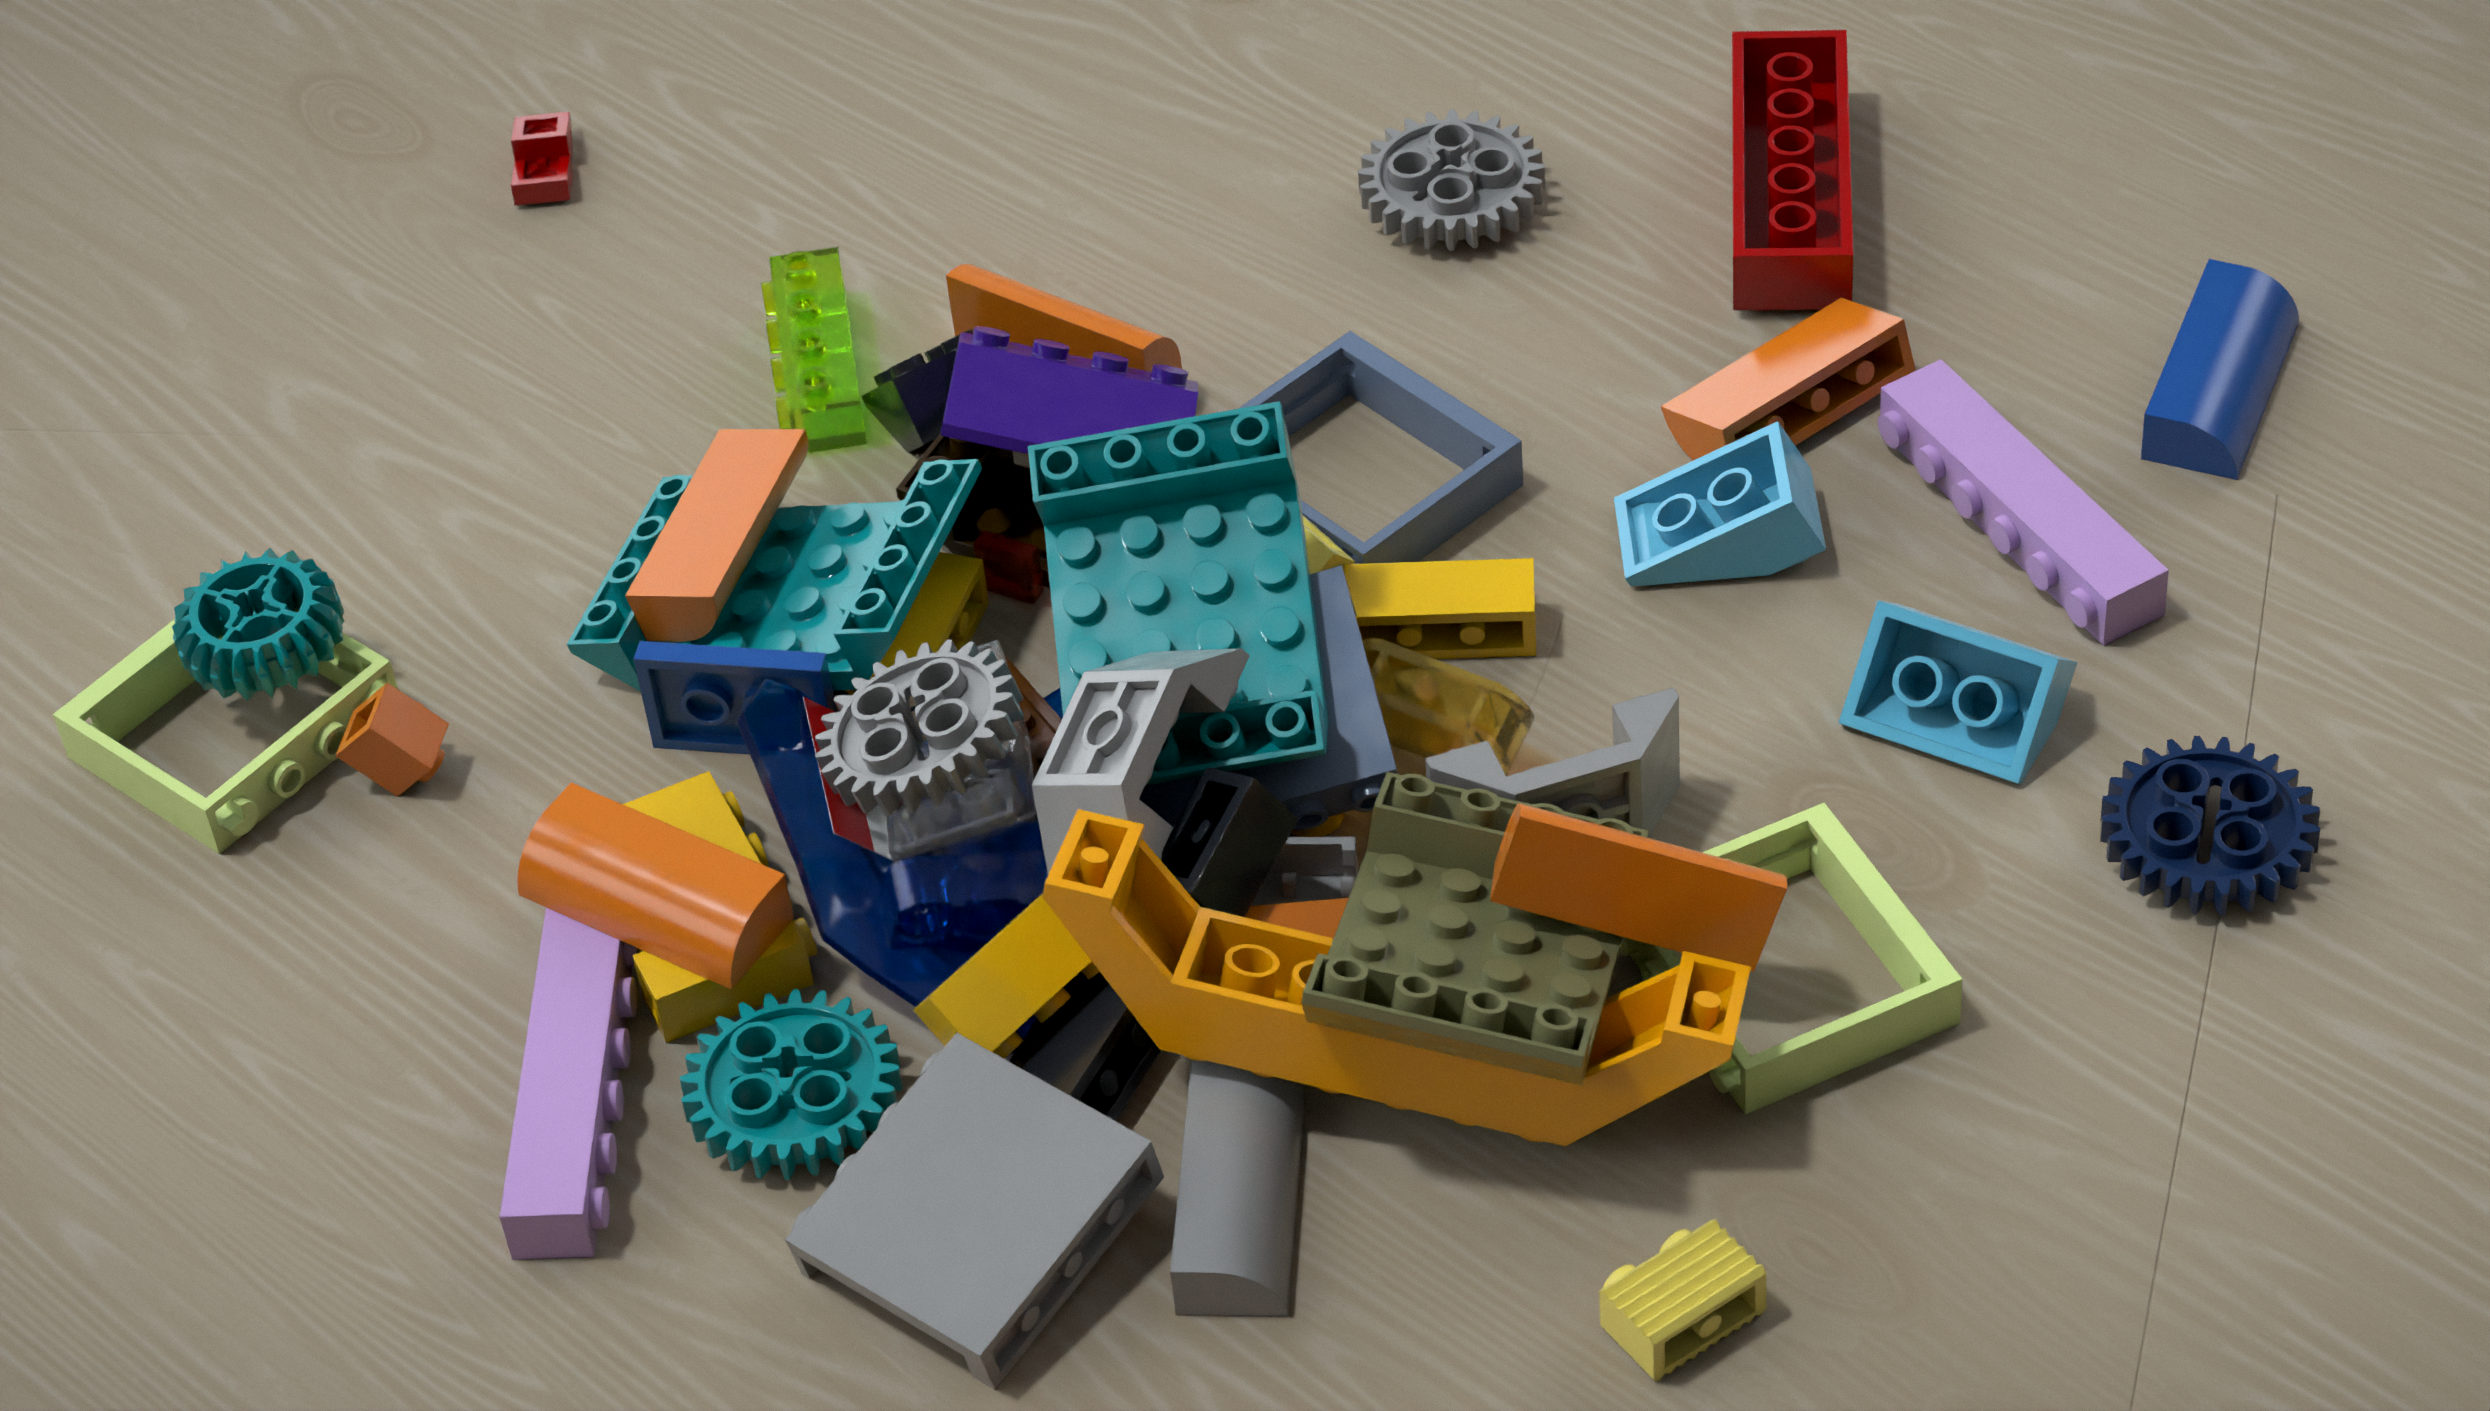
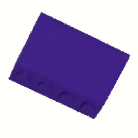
M976 326L974 327L973 334L960 333L940 436L1028 454V446L1194 417L1198 399V384L1196 381L1187 380L1188 372L1177 367L1154 364L1152 372L1128 367L1129 359L1120 355L1094 352L1092 359L1069 355L1070 347L1059 342L1035 339L1033 347L1009 342L1010 334L1005 331Z

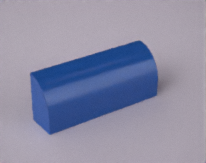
M2208 259L2145 411L2141 459L2238 480L2299 324L2297 306L2290 293L2278 281L2254 268Z

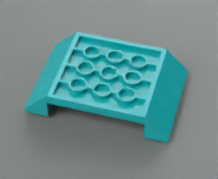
M1272 402L1028 446L1033 503L1044 525L1063 716L1085 671L1155 651L1242 648L1250 656L1238 681L1237 691L1229 701L1225 712L1179 713L1176 723L1170 729L1153 766L1152 777L1147 785L1203 776L1207 767L1222 771H1233L1326 755L1329 721L1303 515L1281 402Z
M941 459L933 462H923L905 499L901 501L852 502L820 506L799 505L778 508L712 630L697 640L664 643L826 653L833 691L856 690L851 680L855 677L869 680L874 673L873 664L881 662L893 643L982 470L979 460L948 461ZM693 475L662 477L566 644L571 654L640 691V686L633 659L639 641H646V638L625 595Z

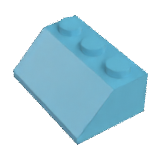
M1878 600L1838 723L2022 784L2058 723L2077 662L1910 607Z

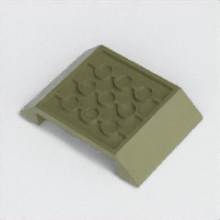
M1387 772L1374 804L1367 851L1327 955L1317 954L1303 991L1301 1004L1307 1022L1582 1085L1624 937L1491 902L1495 859L1510 817L1518 803L1647 838L1649 830L1632 827L1619 819H1596L1565 812L1552 804H1529L1502 798L1485 789L1474 788L1467 790L1435 783L1429 778L1418 774L1400 775Z

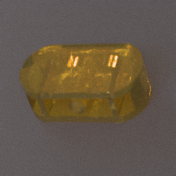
M1371 638L1363 640L1392 746L1423 758H1428L1452 749L1463 748L1488 740L1505 775H1508L1534 722V714L1531 708L1518 695L1500 683L1383 639Z

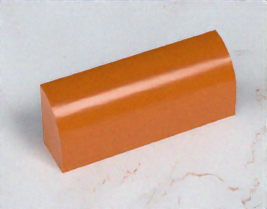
M972 264L959 265L946 275L955 336L970 329L974 331L976 326L989 327L1009 333V342L1033 347L1035 339H1045L1069 346V355L1092 359L1094 352H1107L1129 359L1128 367L1152 372L1154 364H1161L1182 369L1179 348L1168 337Z
M1839 298L1663 404L1661 410L1665 421L1677 443L1692 460H1696L1777 421L1796 446L1880 394L1881 387L1916 371L1905 321L1903 318Z
M719 429L625 595L646 641L688 642L704 637L712 630L807 456L809 445L805 429Z
M572 782L537 820L525 843L518 867L517 886L519 896L731 990L794 919L784 873Z
M1518 803L1510 817L1495 859L1490 901L1681 953L1686 951L1750 966V971L1754 972L1787 891V878L1784 874Z

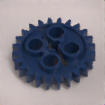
M2200 735L2194 736L2192 748L2183 750L2177 742L2169 739L2167 740L2166 755L2161 756L2147 747L2143 749L2142 765L2126 760L2123 763L2122 778H2110L2108 795L2102 798L2100 841L2108 843L2107 861L2121 862L2120 878L2125 881L2141 876L2139 894L2142 896L2151 894L2157 889L2165 891L2164 906L2167 908L2175 904L2181 897L2189 899L2191 914H2197L2204 902H2213L2219 915L2224 916L2228 910V902L2235 900L2246 911L2251 912L2254 911L2255 895L2259 894L2266 900L2275 903L2279 898L2280 885L2295 890L2298 887L2300 872L2309 873L2311 871L2313 853L2318 851L2320 827H2318L2320 807L2311 805L2313 789L2305 786L2297 787L2299 777L2297 769L2278 773L2279 756L2277 754L2267 756L2261 761L2255 759V744L2253 743L2247 744L2237 753L2230 751L2228 737H2222L2217 743L2216 748L2213 749L2206 748ZM2218 785L2222 788L2219 811L2215 821L2210 861L2207 864L2198 863L2200 840L2204 831L2209 791L2212 786Z

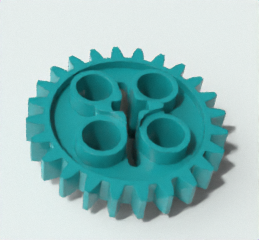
M799 989L792 990L787 1004L778 1005L771 993L765 994L763 1001L764 1009L755 1011L744 1002L739 1003L741 1019L734 1022L728 1018L718 1016L715 1020L719 1036L700 1033L697 1036L700 1053H691L685 1056L688 1074L680 1076V1084L684 1096L681 1100L686 1121L691 1124L695 1141H706L709 1156L712 1159L727 1153L730 1169L733 1171L743 1167L749 1160L753 1161L756 1178H762L772 1165H780L784 1180H789L794 1173L796 1164L805 1163L813 1176L819 1175L820 1159L827 1156L836 1164L841 1165L845 1160L843 1149L850 1145L860 1150L867 1141L866 1130L874 1132L877 1129L879 1120L885 1110L897 1102L896 1092L903 1090L898 1050L896 1044L890 1041L887 1025L875 1026L873 1012L869 1008L854 1015L852 1000L849 997H845L834 1007H830L826 991L820 990L811 1003L802 1002Z

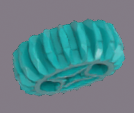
M271 548L267 549L261 557L252 558L245 551L242 560L232 564L221 559L220 570L214 574L200 572L199 586L183 589L184 603L174 607L175 624L172 626L174 631L173 640L183 667L189 671L191 677H195L204 690L214 688L218 690L223 699L237 691L246 701H249L257 691H265L273 698L276 688L287 684L297 690L298 678L303 675L318 676L319 662L333 660L334 645L343 641L342 624L345 622L343 618L344 608L333 580L329 579L326 571H322L316 565L313 558L299 559L294 550L287 552L280 558Z

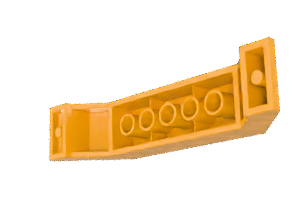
M1078 809L1044 884V900L1160 1050L1181 1054L1194 1061H1210L1251 1071L1261 1077H1277L1315 1086L1328 1093H1344L1385 1103L1395 1109H1411L1452 1119L1462 1125L1482 1126L1519 1135L1529 1141L1549 1142L1561 1146H1567L1729 1061L1732 1055L1751 969L1750 966L1683 951L1680 965L1607 998L1583 1084L1579 1085L1307 1022L1301 1004L1303 991L1317 954L1327 955L1334 938L1200 907L1142 839L1144 824Z

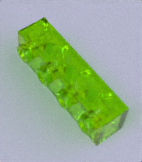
M838 247L812 251H796L786 255L769 257L772 281L761 282L766 317L776 315L775 319L766 320L771 355L781 353V357L770 358L775 392H786V396L775 397L779 428L805 429L808 437V453L867 444L846 291Z

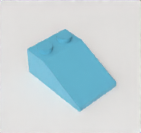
M1778 421L1614 497L1624 575L1631 587L1768 576L1794 564L1802 563L1826 550L1812 470Z

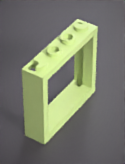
M174 620L56 711L53 717L69 759L216 853L221 854L281 803L296 794L303 785L331 762L338 759L335 755L353 710L387 682L398 689L390 660L342 632L343 641L334 645V659L319 662L318 673L342 688L207 798L118 743L119 740L196 680L195 677H191L188 670H185L173 640L174 631L172 626L175 624ZM89 717L92 721L91 724L85 722Z
M1825 803L1702 852L1784 874L1787 879L1811 870L1904 990V992L1750 1056L1736 1036L1731 1059L1708 1072L1716 1088L1723 1094L1729 1092L1745 1115L1960 1024L1961 976ZM1624 937L1620 954L1623 956L1631 955L1640 968L1643 981L1680 965V958L1673 950Z

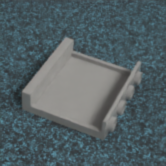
M956 1033L942 1051L934 1053L926 1061L921 1070L920 1077L903 1098L885 1110L879 1120L877 1129L856 1154L848 1156L842 1162L836 1172L834 1181L816 1203L805 1208L798 1215L792 1226L791 1233L785 1241L802 1275L810 1279L818 1269L962 1354L973 1377L996 1390L1162 1181L1164 1175L1150 1140Z

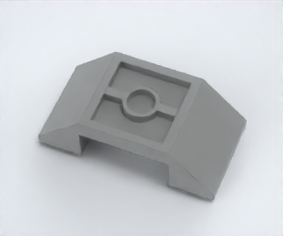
M1242 648L1155 651L1083 673L1032 784L1048 874L1078 809L1144 824L1142 839L1161 860L1162 851L1173 827L1140 801L1139 797L1143 788L1152 777L1153 766L1170 729L1178 719L1179 713L1225 712L1229 701L1237 691L1238 681L1250 655Z
M1673 687L1613 704V746L1596 749L1586 754L1544 766L1533 767L1526 771L1506 776L1487 740L1425 758L1426 777L1435 783L1467 790L1474 788L1485 789L1495 793L1498 797L1529 804H1552L1565 812L1596 819H1619L1632 827L1649 830V838L1680 787L1679 695Z

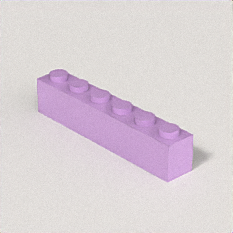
M1940 359L1881 387L1880 416L1878 417L1877 424L1885 443L1893 449L1897 448L1916 467L1918 473L1926 482L1933 483L1953 502L1961 516L1967 519L1970 518L1990 537L1991 542L2000 553L2008 554L2027 572L2030 580L2038 589L2049 593L2066 610L2074 624L2081 628L2084 627L2105 646L2165 615L2169 570L1944 361Z
M546 908L500 1210V1220L512 1260L594 1257L598 1229H607L610 1217L609 1194L607 1188L603 1187L605 1174L615 1173L617 1164L616 1140L614 1134L611 1133L612 1121L622 1120L624 1110L623 1087L621 1081L618 1080L619 1069L628 1068L630 1064V1036L628 1029L625 1028L626 1017H635L637 1011L636 982L634 977H631L632 967H635L632 955L643 950L549 908Z

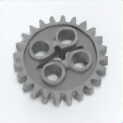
M1450 109L1445 120H1438L1432 112H1426V123L1420 125L1414 120L1406 118L1404 119L1405 131L1401 132L1388 127L1385 129L1386 142L1372 140L1370 142L1371 154H1362L1361 156L1362 169L1358 170V181L1362 209L1369 210V218L1372 224L1383 222L1385 235L1402 230V243L1408 244L1417 237L1424 238V248L1429 250L1437 240H1445L1448 250L1454 251L1458 240L1465 239L1472 248H1478L1479 236L1483 235L1498 242L1500 241L1501 227L1514 232L1519 231V218L1532 219L1534 217V205H1540L1543 202L1542 189H1545V165L1542 163L1541 149H1534L1533 137L1531 135L1519 136V125L1513 124L1501 129L1500 116L1497 115L1485 123L1479 121V112L1476 110L1471 112L1466 119H1458L1455 109Z
M952 639L946 640L937 653H933L929 644L925 642L920 646L916 657L908 659L903 650L897 651L895 665L887 668L883 664L876 662L873 664L875 676L870 680L856 677L851 680L856 692L853 695L836 696L834 701L840 712L826 714L821 718L827 731L815 736V740L821 749L815 754V758L821 766V772L833 793H839L845 805L850 806L857 802L862 812L868 814L879 804L885 816H891L899 804L904 802L910 814L916 813L923 798L930 796L936 806L941 805L944 790L952 787L957 792L963 794L967 791L964 780L966 777L972 774L985 778L988 775L983 764L987 759H1004L1006 753L1000 742L1017 738L1018 733L1013 723L1024 717L1018 704L1023 700V696L1003 659L998 661L992 649L988 648L979 652L975 643L970 641L958 651ZM911 695L917 704L915 714L919 727L928 742L930 756L927 759L921 750L923 746L922 735L910 711L908 699Z

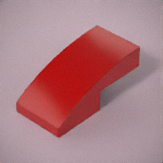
M570 111L514 117L511 136L514 156L511 190L514 206L570 200L572 189V122Z

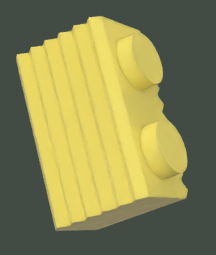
M1712 1219L1693 1232L1688 1229L1675 1232L1664 1242L1658 1254L1641 1265L1635 1267L1634 1265L1627 1264L1615 1270L1608 1277L1603 1288L1599 1290L1600 1326L1653 1380L1660 1381L1665 1373L1671 1374L1676 1366H1683L1687 1359H1694L1699 1351L1705 1352L1710 1344L1716 1345L1721 1337H1728L1732 1330H1739L1743 1323H1750L1755 1315H1762L1766 1309L1767 1273L1762 1264L1756 1263L1753 1255L1747 1254L1744 1246L1738 1245L1735 1237H1730L1726 1229L1720 1228L1717 1220Z

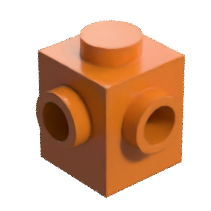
M387 682L353 710L335 756L398 797L416 781L420 780L425 783L437 772L445 757V751L440 749L449 723L425 708L420 702L413 700Z

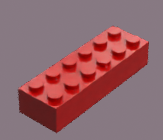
M1847 30L1732 31L1733 310H1821L1839 298L1850 301L1853 299V222Z

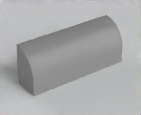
M1191 1060L1170 1269L1176 1315L1288 1317L1306 1099L1301 1083L1277 1077H1261L1248 1070L1210 1061Z

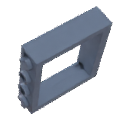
M1352 331L1344 334L1239 407L1244 408L1280 401L1288 437H1290L1350 395L1464 469L1365 542L1301 500L1302 515L1355 561L1354 564L1419 562L1523 486L1522 440Z

